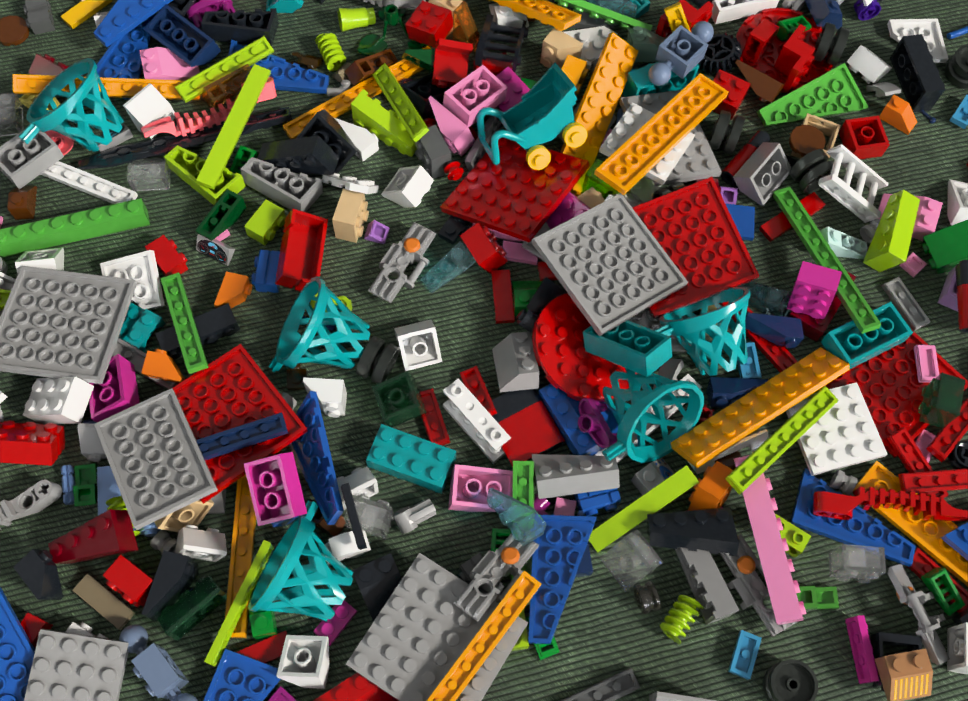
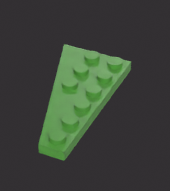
M843 63L757 111V114L764 127L804 120L807 113L817 117H825L866 110L869 107L846 64Z

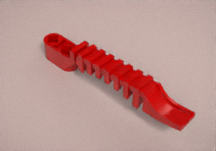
M859 487L853 491V496L825 491H817L813 495V514L822 517L849 520L852 519L853 509L858 505H863V510H868L871 506L878 509L881 504H883V508L888 509L893 504V509L897 510L903 505V511L908 512L913 507V515L917 516L923 511V520L927 521L932 516L933 520L968 521V510L956 509L949 505L943 497H936V494L926 496V493L916 495V492L912 491L909 493H905L902 490L895 492L893 489L885 491L884 488L875 490V487H869L865 490V487Z

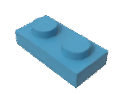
M968 95L964 97L949 120L963 129L968 125Z
M755 342L746 343L747 362L742 365L737 359L740 378L761 379Z
M743 630L739 631L728 672L747 680L751 679L761 637Z

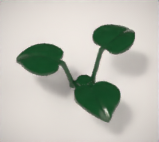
M393 4L380 7L378 15L384 21L382 37L380 38L376 34L365 36L360 41L357 51L363 55L370 56L386 50L388 45L383 40L386 36L387 24L395 26L399 22L409 39L406 27L401 19L406 14V8L397 9V6ZM411 39L408 41L410 49H423L428 46Z

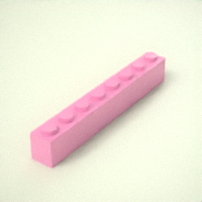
M749 455L735 458V466L738 467ZM763 472L743 491V496L777 625L804 620L802 615L806 614L803 601H798L796 593H800L798 581L792 579L791 572L795 571L792 559H787L785 551H789L786 538H781L782 522L780 518L775 516L774 510H778L775 497L770 498L769 490L773 489L770 478H765Z

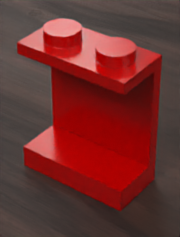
M439 38L435 43L432 84L437 85L439 88L453 87L467 76L469 54L473 50V44Z

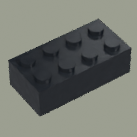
M923 35L903 36L890 57L891 63L912 111L931 110L945 91V85L941 80L939 70L935 66L933 56L929 52Z

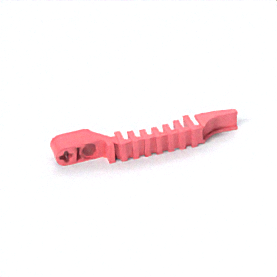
M272 77L268 78L257 103L273 99L277 96ZM230 98L225 99L227 109L224 108L222 103L218 104V113L214 107L210 108L211 115H208L206 110L201 111L202 118L197 112H194L193 121L188 112L183 113L186 123L183 122L179 112H176L174 115L177 126H175L171 117L167 116L153 121L140 129L145 138L158 133H170L175 137L180 135L184 137L189 132L193 134L196 133L195 130L199 129V131H202L204 127L211 128L213 124L221 125L222 121H226L235 101L231 102Z

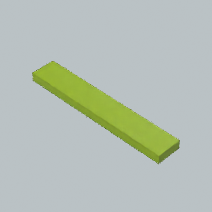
M263 36L175 86V89L183 101L187 103L274 53V49Z
M384 63L372 76L411 138L417 142L429 129L390 68Z
M687 465L592 530L589 538L590 543L598 553L647 519V514H654L699 483L689 467Z
M263 540L204 660L205 663L214 667L217 666L274 549L271 542Z

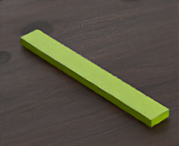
M256 64L253 65L196 179L197 184L212 190L215 189L265 87L271 70Z
M826 386L821 388L736 467L725 480L738 494H741L839 400Z

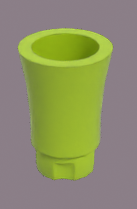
M338 8L337 10L341 32L359 27H367L376 23L374 8Z

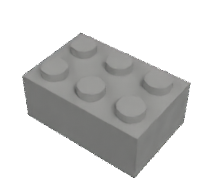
M39 131L28 144L18 137L22 133L20 132L0 146V171L18 189L24 187L64 157L58 145L45 132Z

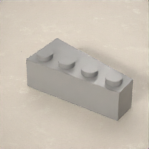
M253 157L241 168V175L246 185L289 210L296 209L306 212L323 193L322 179H312L303 173L296 174L290 172V169L285 167L277 168L272 163Z
M532 454L534 478L539 499L620 488L619 468L616 458L607 461L605 456Z
M682 547L675 549L695 600L703 606V610L700 609L706 625L727 618L739 611L709 551L697 549V552L688 551V548Z

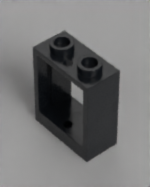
M884 632L872 634L871 645L873 647L874 661L877 658L883 657V645L908 647V652L922 649L921 636ZM878 672L879 681L873 682V687L881 688V691L884 692Z

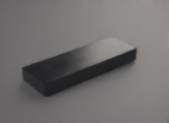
M349 483L341 485V490L358 549L362 550L367 548L352 491Z

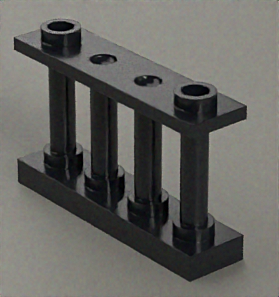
M487 14L476 49L475 65L482 66L483 60L486 59L513 63V72H516L517 66L521 65L522 55H520L524 38L528 37L529 28H526L527 21L523 20L522 28L498 25L496 22H493L494 15ZM497 31L519 35V37L496 34L494 32ZM492 40L517 44V47L493 43ZM489 49H491V50L509 52V53H514V56L506 55V54H500V53H494V52H488V51H489Z

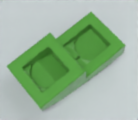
M799 586L800 593L796 594L798 601H803L805 609H839L836 586Z

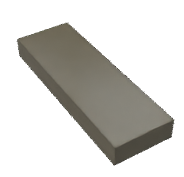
M88 573L72 590L119 630H122L135 614L133 610Z

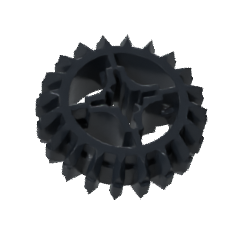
M720 32L717 35L713 34L712 39L707 42L709 45L704 58L698 63L699 68H703L704 72L709 71L710 75L713 72L717 74L720 69L725 72L726 70L731 71L732 67H736L737 64L735 62L737 59L740 60L742 55L740 42L732 34L728 36L726 32L724 34H720Z

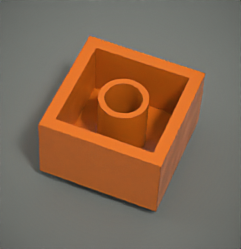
M716 461L712 467L708 466L703 474L704 478H699V483L693 487L695 490L689 498L691 504L688 510L721 508L733 488L725 480L733 470L719 461Z

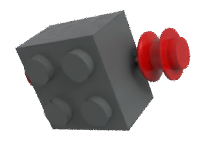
M425 119L424 122L429 131L420 140L415 142L417 159L422 161L423 168L433 179L448 174L447 178L449 180L460 179L464 169L459 168L460 162L451 161V151L439 131V126L436 125V120Z

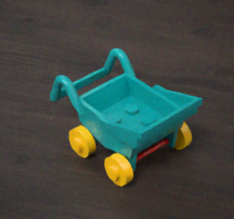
M556 62L532 89L521 97L522 101L505 112L490 107H485L478 112V138L494 165L500 163L498 140L502 137L516 141L527 151L526 161L534 170L544 169L551 160V155L547 148L539 144L553 140L562 130V138L569 147H579L586 141L587 130L582 124L574 121L572 106L578 100L574 93L577 89ZM485 115L499 118L506 130H499L492 135L491 148L485 140Z

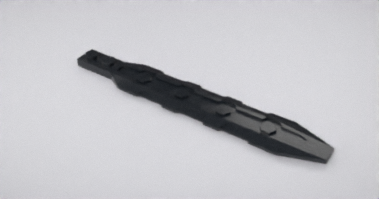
M289 107L250 115L241 136L258 129H268L274 125H284L293 119ZM222 121L221 125L213 124L211 128L204 127L202 131H199V129L195 130L196 133L193 134L189 132L184 137L182 135L175 137L172 134L161 135L141 142L115 146L79 160V169L114 167L131 163L138 159L168 154L177 145L182 148L201 146L205 143L216 141L225 122Z

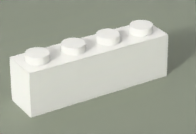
M713 0L712 4L714 6L711 11V17L714 24L745 18L761 13L765 9L776 8L779 0Z

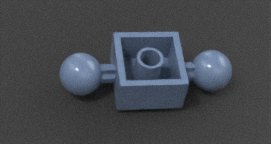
M699 21L692 27L691 32L680 25L659 45L655 59L658 63L653 64L648 72L651 83L657 86L666 84L671 78V71L683 79L704 58L709 45L707 42L712 39L714 34L712 25L707 21Z
M133 624L122 630L119 641L129 643L128 652L136 653L137 656L131 660L135 666L132 669L139 679L143 678L147 682L145 688L153 697L169 699L170 701H198L192 694L180 691L189 681L165 648L155 643H152L149 647L147 646L148 633L144 627Z

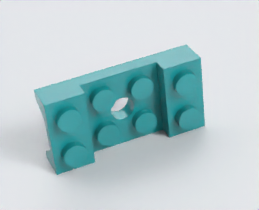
M130 303L126 314L127 319L123 323L118 338L145 352L149 337L156 328L164 327L166 323L157 314Z

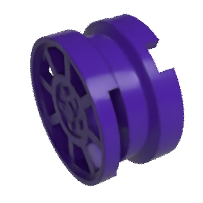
M857 0L854 4V10L859 20L864 21L875 17L881 11V6L877 0H873L868 6H864L862 0Z

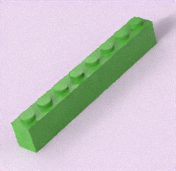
M142 198L0 229L1 258L22 254L25 251L40 250L150 225L148 210Z

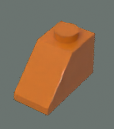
M896 95L892 96L879 116L881 120L909 135L917 123L910 104Z
M226 271L214 303L215 308L228 303L230 308H233L245 302L247 295H250L252 291L249 277Z
M155 349L153 352L147 350L141 374L175 383H181L185 380L173 358L167 355V351Z

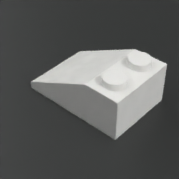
M949 179L947 216L951 225L968 220V183Z

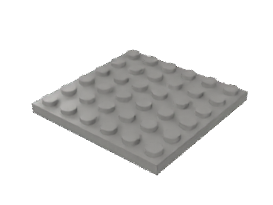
M621 193L533 238L531 242L598 336L610 331L688 284V281Z
M21 266L0 316V371L56 379L75 376L87 383L102 384L137 285L136 281Z
M419 553L346 665L398 701H427L499 604L494 601L477 622L454 604V601L468 584ZM519 616L516 618L456 701H481L528 622Z

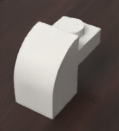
M353 531L328 539V543L324 544L338 561L345 558H357L371 550L365 531H363L367 548L362 550L358 549Z

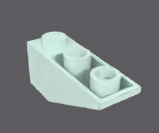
M828 226L820 230L837 257L865 258L868 249L867 242Z

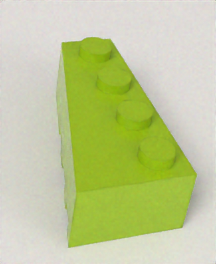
M363 89L351 103L354 125L367 129L386 145L398 149L400 153L412 157L417 150L415 141L409 135L396 112L392 109L387 111L380 105L381 101L376 98L372 100L367 96L368 92Z
M178 145L164 156L169 169L213 205L218 202L227 189L238 194L246 187L242 175L237 172L233 173L226 167L214 190L197 184L196 179L206 160Z
M904 189L890 195L864 258V264L881 272L906 262L920 203L919 198Z

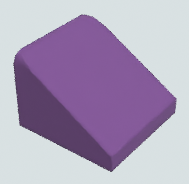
M721 187L720 194L724 202L736 205L738 188Z
M373 220L367 226L364 239L385 244L390 228Z

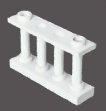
M842 144L828 149L827 154L834 159L830 175L819 179L818 185L865 223L880 218L881 211L874 207L873 204L877 190L887 187L888 182ZM841 165L846 168L844 180L838 177ZM852 175L858 178L855 190L850 187ZM864 184L870 188L867 200L862 197Z
M458 378L443 390V393L449 398V400L443 403V407L494 464L505 455L501 446L510 440L511 437Z

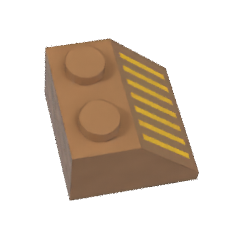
M926 648L875 659L887 701H904L931 696L933 669Z

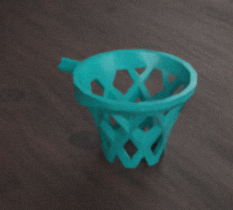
M86 58L74 63L43 88L27 111L26 119L30 124L18 137L28 144L39 131L46 132L52 130L74 140L93 152L99 150L97 143L108 145L112 141L109 129L119 133L123 128L121 124L124 120L113 106L97 74V65L93 59ZM88 73L87 76H86V78H84L83 76H81V75H83V74ZM79 78L83 82L76 89L74 79ZM69 84L70 92L61 91ZM56 95L68 98L58 107L53 100ZM49 103L53 110H46ZM83 105L93 109L94 114H85ZM67 121L77 123L78 128L71 127ZM91 127L102 130L104 137L94 135Z
M316 276L304 286L292 305L278 339L276 355L268 367L273 372H276L283 365L294 369L297 363H318L352 369L355 366V362L350 358H361L364 352L363 347L357 340H369L370 332L367 329H369L370 325L353 314L326 287L323 278ZM311 300L316 301L314 310L310 304ZM306 309L310 318L302 319ZM307 324V327L301 336L297 332L299 325ZM325 325H335L337 331L330 333ZM351 329L359 330L360 333H353ZM340 343H351L355 350L347 351ZM325 346L327 351L322 352L316 347Z
M732 287L671 313H665L659 317L662 327L654 331L667 336H673L690 355L701 375L706 373L709 376L717 375L718 363L727 372L736 369L737 359L744 365L748 358L745 319L751 295L750 289ZM728 302V304L723 307L719 303ZM714 305L717 308L716 310L707 312L708 306ZM702 308L700 315H695L694 313H692L693 311ZM734 314L737 319L736 323L731 318ZM728 327H730V329L732 330L733 334L727 332V331H728ZM705 332L713 339L711 343L705 340ZM722 349L730 357L729 363L722 357ZM707 358L711 361V365L707 364Z
M625 368L627 373L615 371L610 376L612 388L604 386L602 393L605 403L618 423V441L602 451L605 459L610 461L622 452H625L632 460L645 463L655 461L672 452L671 442L693 430L697 424L704 406L703 392L693 382L672 380L655 373L646 377L635 374L634 371ZM618 379L628 380L629 389H620ZM649 384H655L657 388L652 390ZM681 389L688 393L689 396H674L672 391ZM611 396H614L615 404L613 403ZM682 403H689L686 411L681 405ZM675 404L683 415L682 420L665 419L663 406ZM651 405L655 415L646 412ZM647 423L660 425L662 441L658 443L646 435ZM667 426L676 427V428L668 435ZM633 432L637 434L638 446L636 447L631 441ZM645 440L653 445L645 446Z
M307 501L305 505L307 514L301 515L293 521L271 554L250 597L248 604L250 611L296 613L327 622L328 619L335 615V611L330 605H341L346 596L339 585L351 586L354 572L338 561L314 532L315 523L312 522V518L318 508L316 502ZM300 556H308L309 564L301 565L299 561ZM326 561H328L334 567L335 570H331ZM290 574H293L294 578L288 579ZM314 585H327L328 588H315ZM292 587L284 591L282 590V588Z

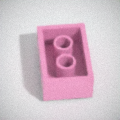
M482 65L444 92L443 106L470 127L477 122V114L481 109L485 107L495 108L505 101L508 87Z

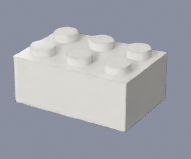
M75 376L58 379L37 378L32 386L29 400L25 404L23 416L41 424L81 423L94 386Z

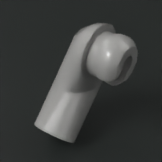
M342 80L341 86L338 88L328 87L327 96L335 97L350 89V81Z

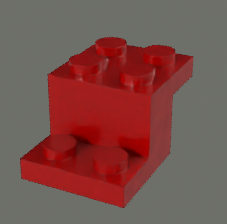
M685 0L678 1L682 5L690 31L697 22H708L712 16L711 11L714 5L709 1L698 10ZM664 13L660 16L656 34L667 39L672 34V31Z
M802 24L798 26L783 45L773 67L788 76L782 88L786 92H789L792 87L796 88L801 80L800 77H804L809 70L807 65L810 66L815 58L813 53L816 48L803 41L805 38L803 33L806 27Z

